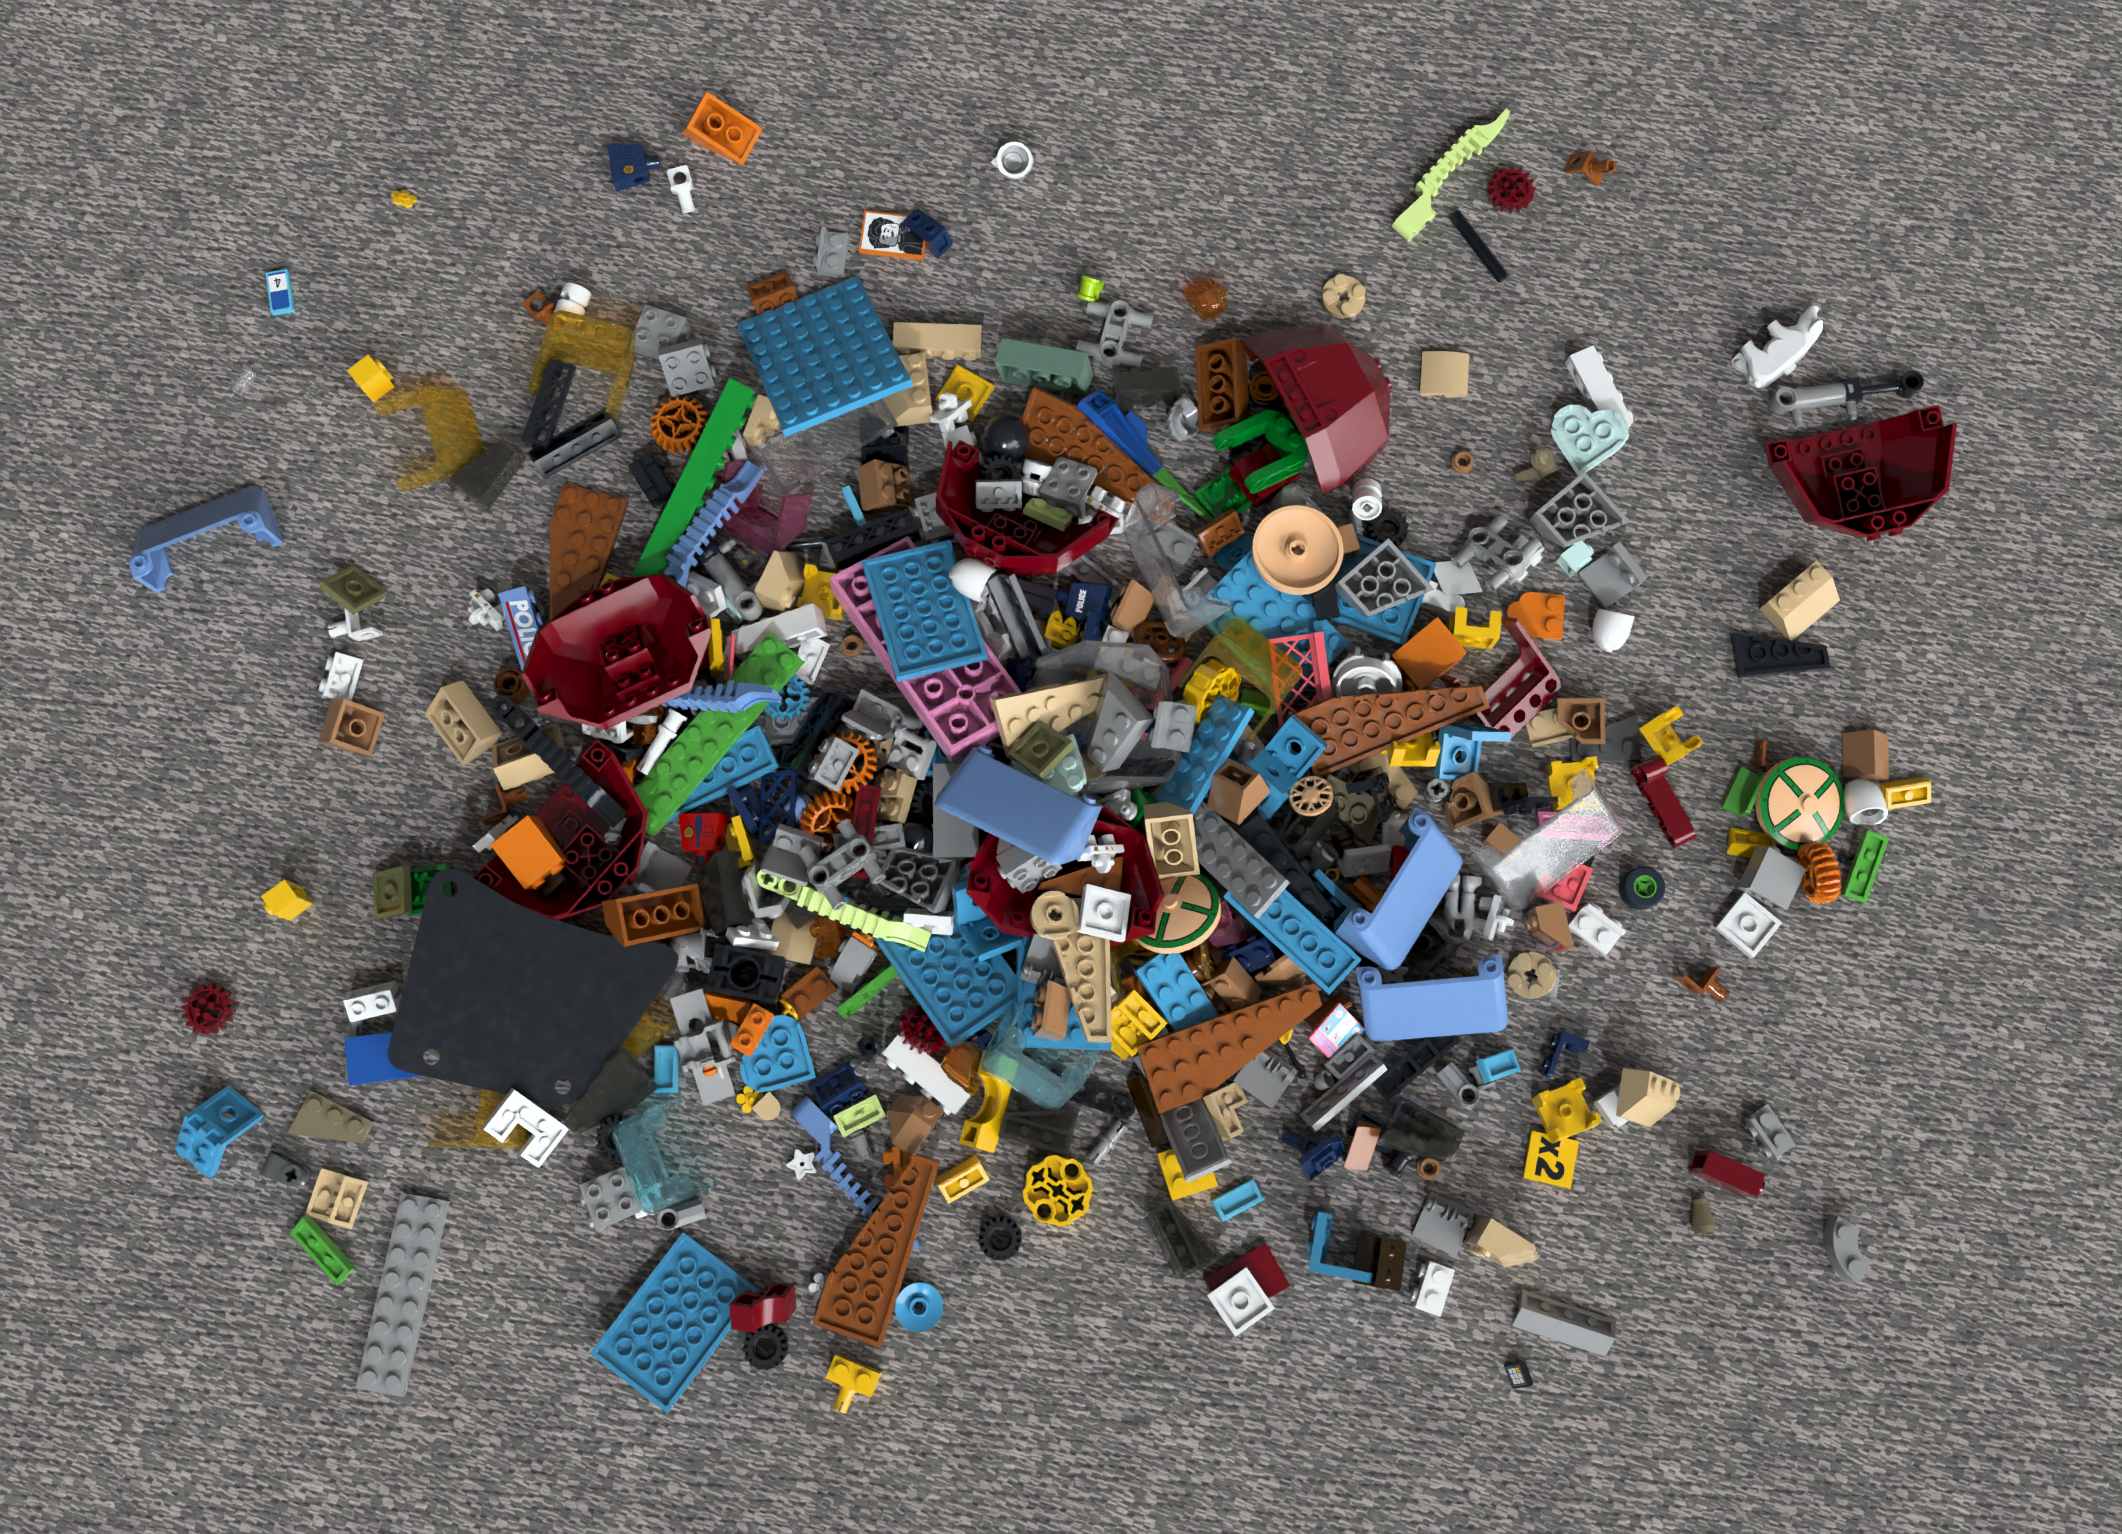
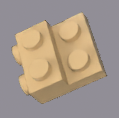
M758 394L743 433L749 450L758 452L759 447L764 446L767 437L765 433L774 435L775 430H779L781 427L767 395L762 396Z
M884 769L883 773H878L873 783L874 786L882 787L877 822H906L917 783L916 778L909 776L910 772L902 769H896V772Z

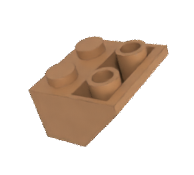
M874 459L857 468L863 511L882 513L913 507L908 466Z
M1131 579L1129 586L1125 584L1120 593V605L1115 604L1110 615V623L1113 627L1128 632V638L1133 640L1135 629L1140 624L1146 622L1155 603L1156 596L1137 581Z
M1228 758L1213 774L1207 807L1240 825L1270 793V790L1259 773Z
M1234 956L1217 964L1215 972H1208L1207 978L1203 981H1198L1219 1015L1257 1002L1262 993V989Z
M1048 980L1040 987L1039 991L1035 992L1034 1005L1037 1006L1036 1015H1032L1030 1029H1034V1037L1057 1041L1065 1038L1071 1000L1068 988Z

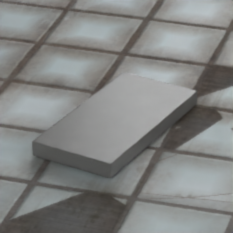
M961 763L933 764V858L975 857L976 852L981 846L980 828L934 805L937 795Z
M1203 1098L1163 1113H1158L1187 1183L1232 1163Z

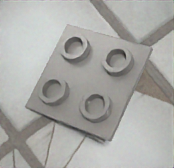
M1033 934L1019 979L1041 986L1049 980L1067 988L1051 940Z
M1265 1049L1242 1067L1233 1081L1272 1109L1289 1083L1295 1078L1298 1070L1270 1050Z
M1430 1192L1411 1236L1456 1257L1467 1229L1471 1228L1474 1219H1472L1474 1212Z

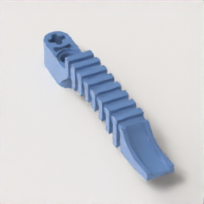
M747 460L731 481L721 484L718 490L715 489L712 493L714 495L712 499L709 498L706 501L707 506L705 508L702 507L699 511L700 515L692 520L694 522L693 525L687 527V533L681 535L678 545L675 544L672 547L674 550L673 555L670 553L667 555L666 559L669 561V566L663 572L687 589L689 568L691 565L695 567L698 563L693 557L694 553L699 556L702 555L703 550L699 546L701 544L705 546L709 544V540L706 537L708 534L714 537L716 534L713 529L714 526L721 529L724 525L720 520L721 517L727 521L731 518L727 508L735 514L738 513L739 508L733 500L736 498L739 503H744L764 473L762 468Z
M728 680L726 689L723 684H717L716 691H714L712 686H707L704 692L702 686H696L695 691L692 687L691 691L661 705L663 707H669L670 705L672 708L680 706L682 709L690 707L692 710H698L699 707L702 711H707L708 708L711 711L719 709L722 712H727L730 710L732 713H737L738 710L745 711L751 705L758 702L781 703L782 697L772 687L738 682L736 686L734 680Z
M806 1096L790 1114L821 1145V1151L814 1158L818 1162L823 1160L822 1168L831 1173L829 1177L839 1182L837 1186L847 1191L845 1195L855 1200L853 1204L857 1208H862L863 1211L861 1213L865 1217L869 1216L871 1218L874 1214L873 1210L881 1200L875 1197L868 1205L865 1201L872 1194L865 1190L860 1196L857 1192L863 1186L859 1182H856L853 1187L850 1185V1182L855 1177L851 1173H848L845 1178L842 1176V1173L848 1167L843 1162L838 1167L835 1163L842 1155L838 1151L836 1153L832 1151V1133L838 1126ZM917 1238L913 1247L915 1251L921 1247Z

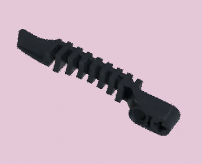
M497 695L491 701L492 711L612 828L628 814L571 757L563 752L514 701L506 695ZM503 704L506 705V707H507L506 710H503V709H502L501 706H502ZM524 718L523 726L517 728L516 721Z

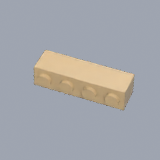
M894 322L893 345L898 355L925 352L926 359H931L933 356H941L945 360L963 357L969 361L982 358V325Z

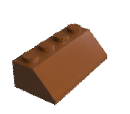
M1234 337L1195 347L1199 430L1219 433L1230 426L1250 418L1247 353L1241 341Z
M698 883L602 901L606 926L622 947L700 931V928L706 930Z

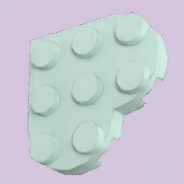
M1567 405L1561 408L1554 415L1551 429L1555 442L1577 476L1581 475L1584 471L1588 472L1616 453L1629 438L1627 423L1619 413L1613 410H1598L1592 413L1582 405Z
M1074 734L1065 737L1070 739L1075 747L1043 780L1012 760L1013 768L1073 797H1078V792L1087 783L1086 772Z

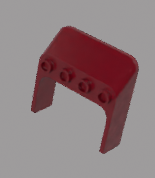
M1502 616V624L1519 647L1518 657L1484 690L1490 708L1468 716V718L1475 724L1511 732L1512 738L1559 692L1561 681L1518 619ZM1443 674L1439 677L1445 687L1462 686L1455 677Z

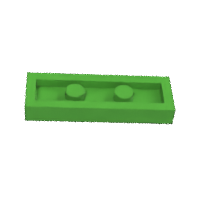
M1864 830L1841 892L1842 896L1860 903L1867 902L1889 841L1888 837L1870 830Z
M309 1215L303 1217L290 1232L336 1286L343 1283L355 1269L352 1262Z

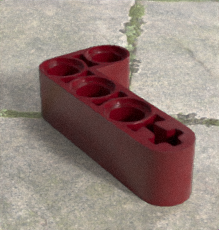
M1658 754L1634 766L1630 770V775L1635 777L1637 781L1635 784L1642 796H1645L1649 803L1647 805L1654 817L1657 816L1660 822L1658 824L1670 846L1677 848L1695 839L1696 833L1664 777L1668 773V767L1664 759Z

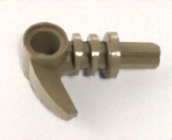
M1540 447L1531 454L1530 460L1532 465L1513 474L1516 481H1526L1537 477L1544 480V477L1548 475L1554 476L1559 473V469L1554 460L1553 453L1548 448Z

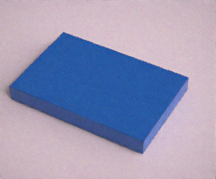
M392 1032L344 1038L349 1086L420 1077L422 1075L399 1070L391 1064L387 1052Z

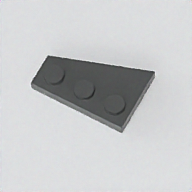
M1637 715L1605 726V744H1581L1575 738H1571L1569 740L1571 763L1580 762L1584 758L1595 756L1597 757V762L1641 760Z

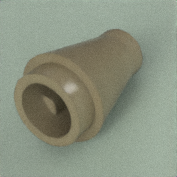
M1707 1199L1692 1200L1691 1229H1694L1695 1235L1715 1233L1714 1227H1716Z

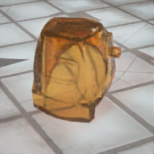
M1211 278L1182 290L1186 301L1203 322L1212 321L1227 311L1228 300L1226 296L1229 295V292L1224 290L1221 283H1214Z
M960 1041L947 1051L940 1067L947 1077L963 1088L965 1092L971 1096L977 1094L982 1084L977 1078L980 1048L972 1042Z

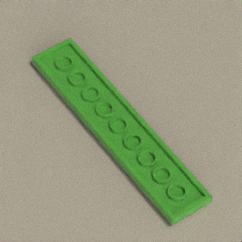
M769 631L731 675V679L728 680H734L736 686L738 682L772 687L779 693L805 661ZM728 680L723 685L725 689L727 688ZM758 702L751 705L745 711L738 710L737 713H732L730 710L722 712L719 709L711 711L709 708L707 711H700L650 769L648 775H645L634 788L649 813L646 829L648 834L653 837L657 835L770 702Z

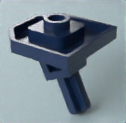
M1288 1130L1282 1138L1284 1144L1301 1152L1302 1157L1298 1159V1162L1308 1182L1330 1168L1345 1151L1343 1142L1338 1135L1326 1138L1321 1142L1307 1135L1304 1138Z

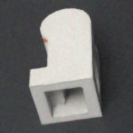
M1430 580L1429 584L1434 590L1424 594L1420 605L1447 617H1453L1455 607H1464L1465 602L1458 594L1445 596L1442 591L1436 589L1438 583Z

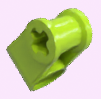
M1084 274L1081 275L1076 297L1091 302L1099 300L1100 290H1103L1104 281Z

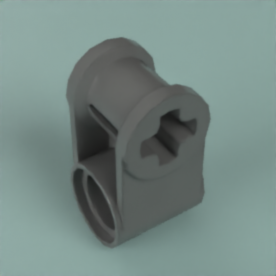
M276 1151L269 1152L260 1175L286 1186H303L308 1183L311 1171L306 1165L292 1160L286 1155L283 1157L284 1154Z

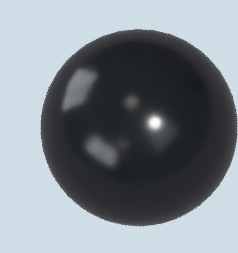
M1003 414L991 418L984 425L980 436V443L984 454L988 458L992 459L996 455L999 458L1001 455H1004L1005 459H1008V457L1012 458L1011 462L1014 463L1020 461L1026 455L1030 446V433L1027 426L1019 418Z

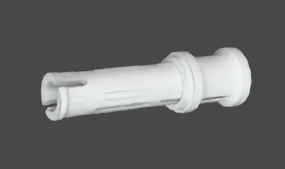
M671 708L668 709L669 714L663 724H659L658 734L636 767L637 770L646 775L649 774L650 769L656 764L669 741L676 738V732L682 722L687 720L685 716Z

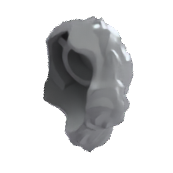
M1182 395L1174 402L1173 407L1167 413L1166 420L1168 430L1174 439L1180 442L1186 441L1199 431V428L1196 427L1198 408L1194 406V402L1187 396Z

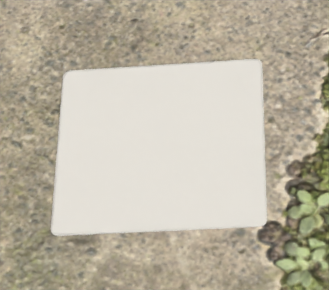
M1451 561L1435 562L1434 573L1445 596L1482 592L1469 562L1462 569L1455 567Z

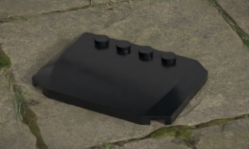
M1258 805L1240 825L1229 820L1227 823L1290 882L1285 889L1321 923L1327 926L1340 917L1341 914L1329 898L1323 895L1270 825L1269 819ZM1199 863L1200 874L1211 881L1217 890L1221 902V913L1242 941L1245 943L1246 938L1256 933L1258 936L1264 935L1223 897L1228 890ZM1274 945L1280 958L1284 956L1285 954L1276 945Z

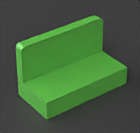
M1243 689L1240 704L1250 707L1255 711L1253 714L1255 716L1278 721L1274 695ZM1281 704V710L1283 711L1285 706Z
M1740 767L1721 808L1741 818L1750 814L1766 772L1758 775L1744 767Z

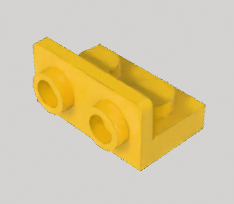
M740 815L731 818L732 823L728 824L725 836L736 870L750 866L753 861L757 860L747 827Z

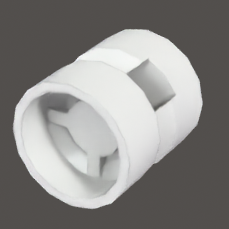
M568 282L563 286L560 294L562 299L558 300L554 314L562 320L580 324L585 314L583 307L588 306L591 293L580 285Z
M1025 458L1021 470L1024 473V476H1021L1022 492L1040 497L1039 491L1052 466ZM1031 473L1040 475L1039 479L1030 477Z
M1365 478L1359 480L1353 486L1352 510L1354 515L1361 520H1372L1381 513L1382 490L1377 481Z

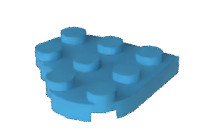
M775 1015L752 1056L749 1057L745 1054L742 1056L740 1075L746 1085L753 1090L767 1092L816 1078L804 1032L794 1018L786 1015Z

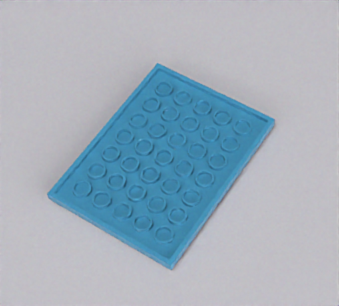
M858 276L846 279L833 286H828L794 302L785 303L773 309V311H765L762 314L747 318L736 324L785 437L913 386L911 378Z

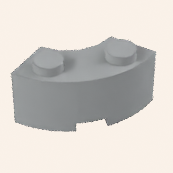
M851 936L849 941L845 939L839 947L838 951L841 954L837 962L835 961L830 967L828 974L831 975L830 981L854 995L867 976L868 969L877 953Z
M1828 1216L1824 1227L1823 1241L1829 1262L1842 1279L1850 1284L1859 1285L1870 1265L1858 1248L1857 1238L1860 1229L1839 1216Z

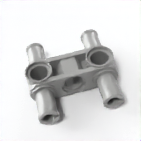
M1123 300L1109 302L1108 304L1089 301L1086 313L1105 317L1106 320L1101 341L1095 344L1079 339L1076 349L1083 350L1088 356L1094 357V360L1101 362L1105 366L1111 367L1125 364L1140 369L1143 354L1124 351L1123 345L1129 325L1135 324L1151 328L1153 314L1135 311V308L1129 306ZM1116 312H1123L1125 315H1124V316H1117V315H1115V313H1116ZM1107 351H1111L1114 353V355L1106 356L1104 353Z
M1500 514L1487 526L1473 528L1469 532V538L1464 542V548L1451 558V562L1458 569H1462L1472 557H1477L1496 570L1485 581L1486 587L1492 592H1496L1505 581L1522 577L1525 567L1530 562V558L1542 548L1541 542L1535 537H1531L1521 549H1517L1497 536L1508 525V521Z
M845 819L837 825L847 843L823 860L819 861L810 845L798 851V855L808 868L807 875L810 882L815 886L819 894L825 895L834 911L846 905V901L836 888L837 885L862 868H864L873 884L881 882L886 877L876 862L877 858L874 849L863 835L858 834L850 819ZM861 847H866L865 852L857 856V851ZM826 873L825 880L818 883L819 876Z

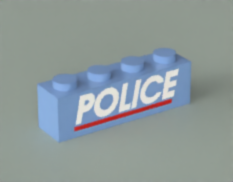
M528 586L498 593L521 670H523L536 631L541 628V625H544L540 611H536L534 603H537L535 592L533 589L530 590Z

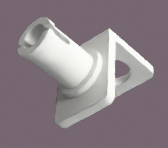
M684 165L667 170L671 192L673 195H678L682 213L695 211L690 193L691 190H694L688 166ZM678 172L684 173L686 175L685 183L676 184L674 182V175Z
M344 609L346 620L328 624L329 629L333 628L328 630L332 638L348 634V637L362 641L383 635L382 631L373 627L361 630L358 612L353 615L347 609Z

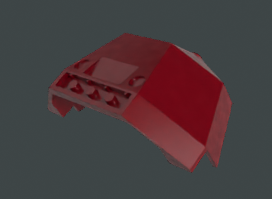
M1328 325L1263 331L1241 341L1250 361L1259 359L1263 363L1303 437L1314 467L1312 476L1322 494L1337 487L1342 492L1386 447L1389 438L1390 389H1392V385L1388 377H1384L1380 370L1382 368L1378 359H1374Z
M1935 405L1877 422L1791 441L1782 439L1765 443L1764 447L1770 469L1805 523L1857 538L1866 537L1867 541L1880 539L1882 533L1888 532L1889 536L1902 534V529L1911 527L1949 491L1957 422L1944 426L1940 405Z
M948 440L936 494V513L969 556L977 557L991 567L1005 569L1017 576L1058 573L1108 538L1119 521V518L1098 509L1090 522L1076 524L1071 521L1068 527L1061 531L1023 514L1024 507L1029 502V500L1023 497L1022 508H1016L1015 511H1004L1003 508H995L991 512L980 511L975 506V480H978L980 477L978 474L982 467L979 463V449L959 440L952 450L953 442Z
M658 573L616 579L602 584L601 587L593 591L582 593L536 631L521 676L534 695L538 712L607 730L691 691L712 630L708 618L695 595L666 574Z
M598 739L581 756L582 760L578 765L628 813L625 816L626 822L621 835L623 841L616 846L605 842L604 834L608 832L609 824L564 781L534 815L542 820L567 858V861L563 863L564 868L561 870L567 877V880L560 895L547 898L538 889H524L498 855L488 864L485 863L472 878L510 901L554 920H561L602 906V901L620 898L623 894L621 888L626 883L631 885L639 876L636 871L640 865L649 813L614 752L609 750Z
M1100 804L1102 808L1090 835L1095 836L1096 843L1099 845L1098 838L1103 835L1113 834L1116 845H1123L1125 850L1123 853H1116L1114 858L1123 857L1120 892L1131 895L1125 941L1122 942L1125 943L1154 934L1157 910L1163 900L1164 892L1146 837L1103 804ZM989 833L975 854L969 871L966 893L1002 932L1033 938V934L1037 933L1031 924L1030 911L1037 898L1046 891L1038 890L1039 883L1034 889L1022 894L1017 887L1013 889L1007 879H1003L997 869L1000 864L996 859L999 838ZM1076 859L1061 865L1062 869L1053 877L1047 878L1042 882L1092 866V861H1077ZM1065 895V896H1067V897H1069V898H1082V897H1076V896ZM1110 940V947H1113V946H1116V945H1119V944H1122V943H1121V942H1117V941Z

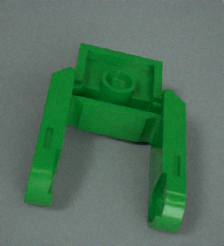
M1268 409L1220 431L1212 440L1215 448L1218 451H1222L1229 447L1234 448L1265 434L1267 440L1282 459L1254 471L1246 478L1244 484L1252 494L1301 472L1305 465L1309 452L1291 415L1285 416L1284 413Z

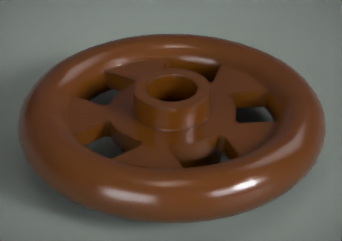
M1147 621L1140 624L1134 631L1133 640L1137 649L1154 661L1173 662L1180 659L1186 651V642L1183 635L1175 627L1165 622ZM1143 634L1148 635L1149 640L1143 639ZM1171 647L1175 651L1170 653L1167 649Z

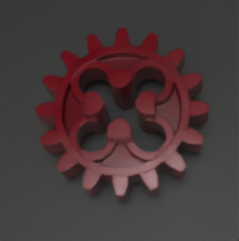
M1513 166L1510 167L1509 171L1505 167H1502L1500 173L1496 171L1493 178H1490L1487 193H1490L1488 200L1495 201L1493 207L1495 208L1499 205L1501 206L1500 212L1508 209L1509 214L1512 213L1513 209H1516L1518 213L1522 207L1526 209L1529 203L1532 202L1533 194L1536 190V187L1532 186L1534 179L1528 180L1529 172L1522 174V168L1514 171ZM1515 182H1519L1516 189H1514ZM1510 190L1508 197L1502 198L1506 191Z
M209 983L208 986L200 984L199 991L191 989L192 996L184 997L188 1002L187 1005L181 1006V1009L186 1010L182 1018L189 1019L185 1025L193 1027V1032H201L204 1035H209L210 1031L211 1033L218 1034V1027L226 1029L225 1022L233 1021V1018L229 1016L230 1013L236 1012V1009L231 1008V1005L236 1001L228 999L232 993L224 991L225 987L220 985L216 987V984ZM214 995L217 996V1000L215 1002L212 999ZM199 1001L200 1004L208 1005L210 1009L221 1011V1016L218 1018V1015L208 1013V1010L197 1007L196 1003ZM202 1016L205 1019L203 1023L200 1022Z
M916 1005L914 1010L911 1007L908 1008L906 1013L904 1012L899 1019L900 1022L897 1028L901 1030L898 1035L905 1037L902 1043H909L911 1051L917 1048L918 1054L925 1050L927 1055H930L932 1051L937 1053L946 1043L919 1005ZM925 1022H929V1026L919 1039L917 1037Z

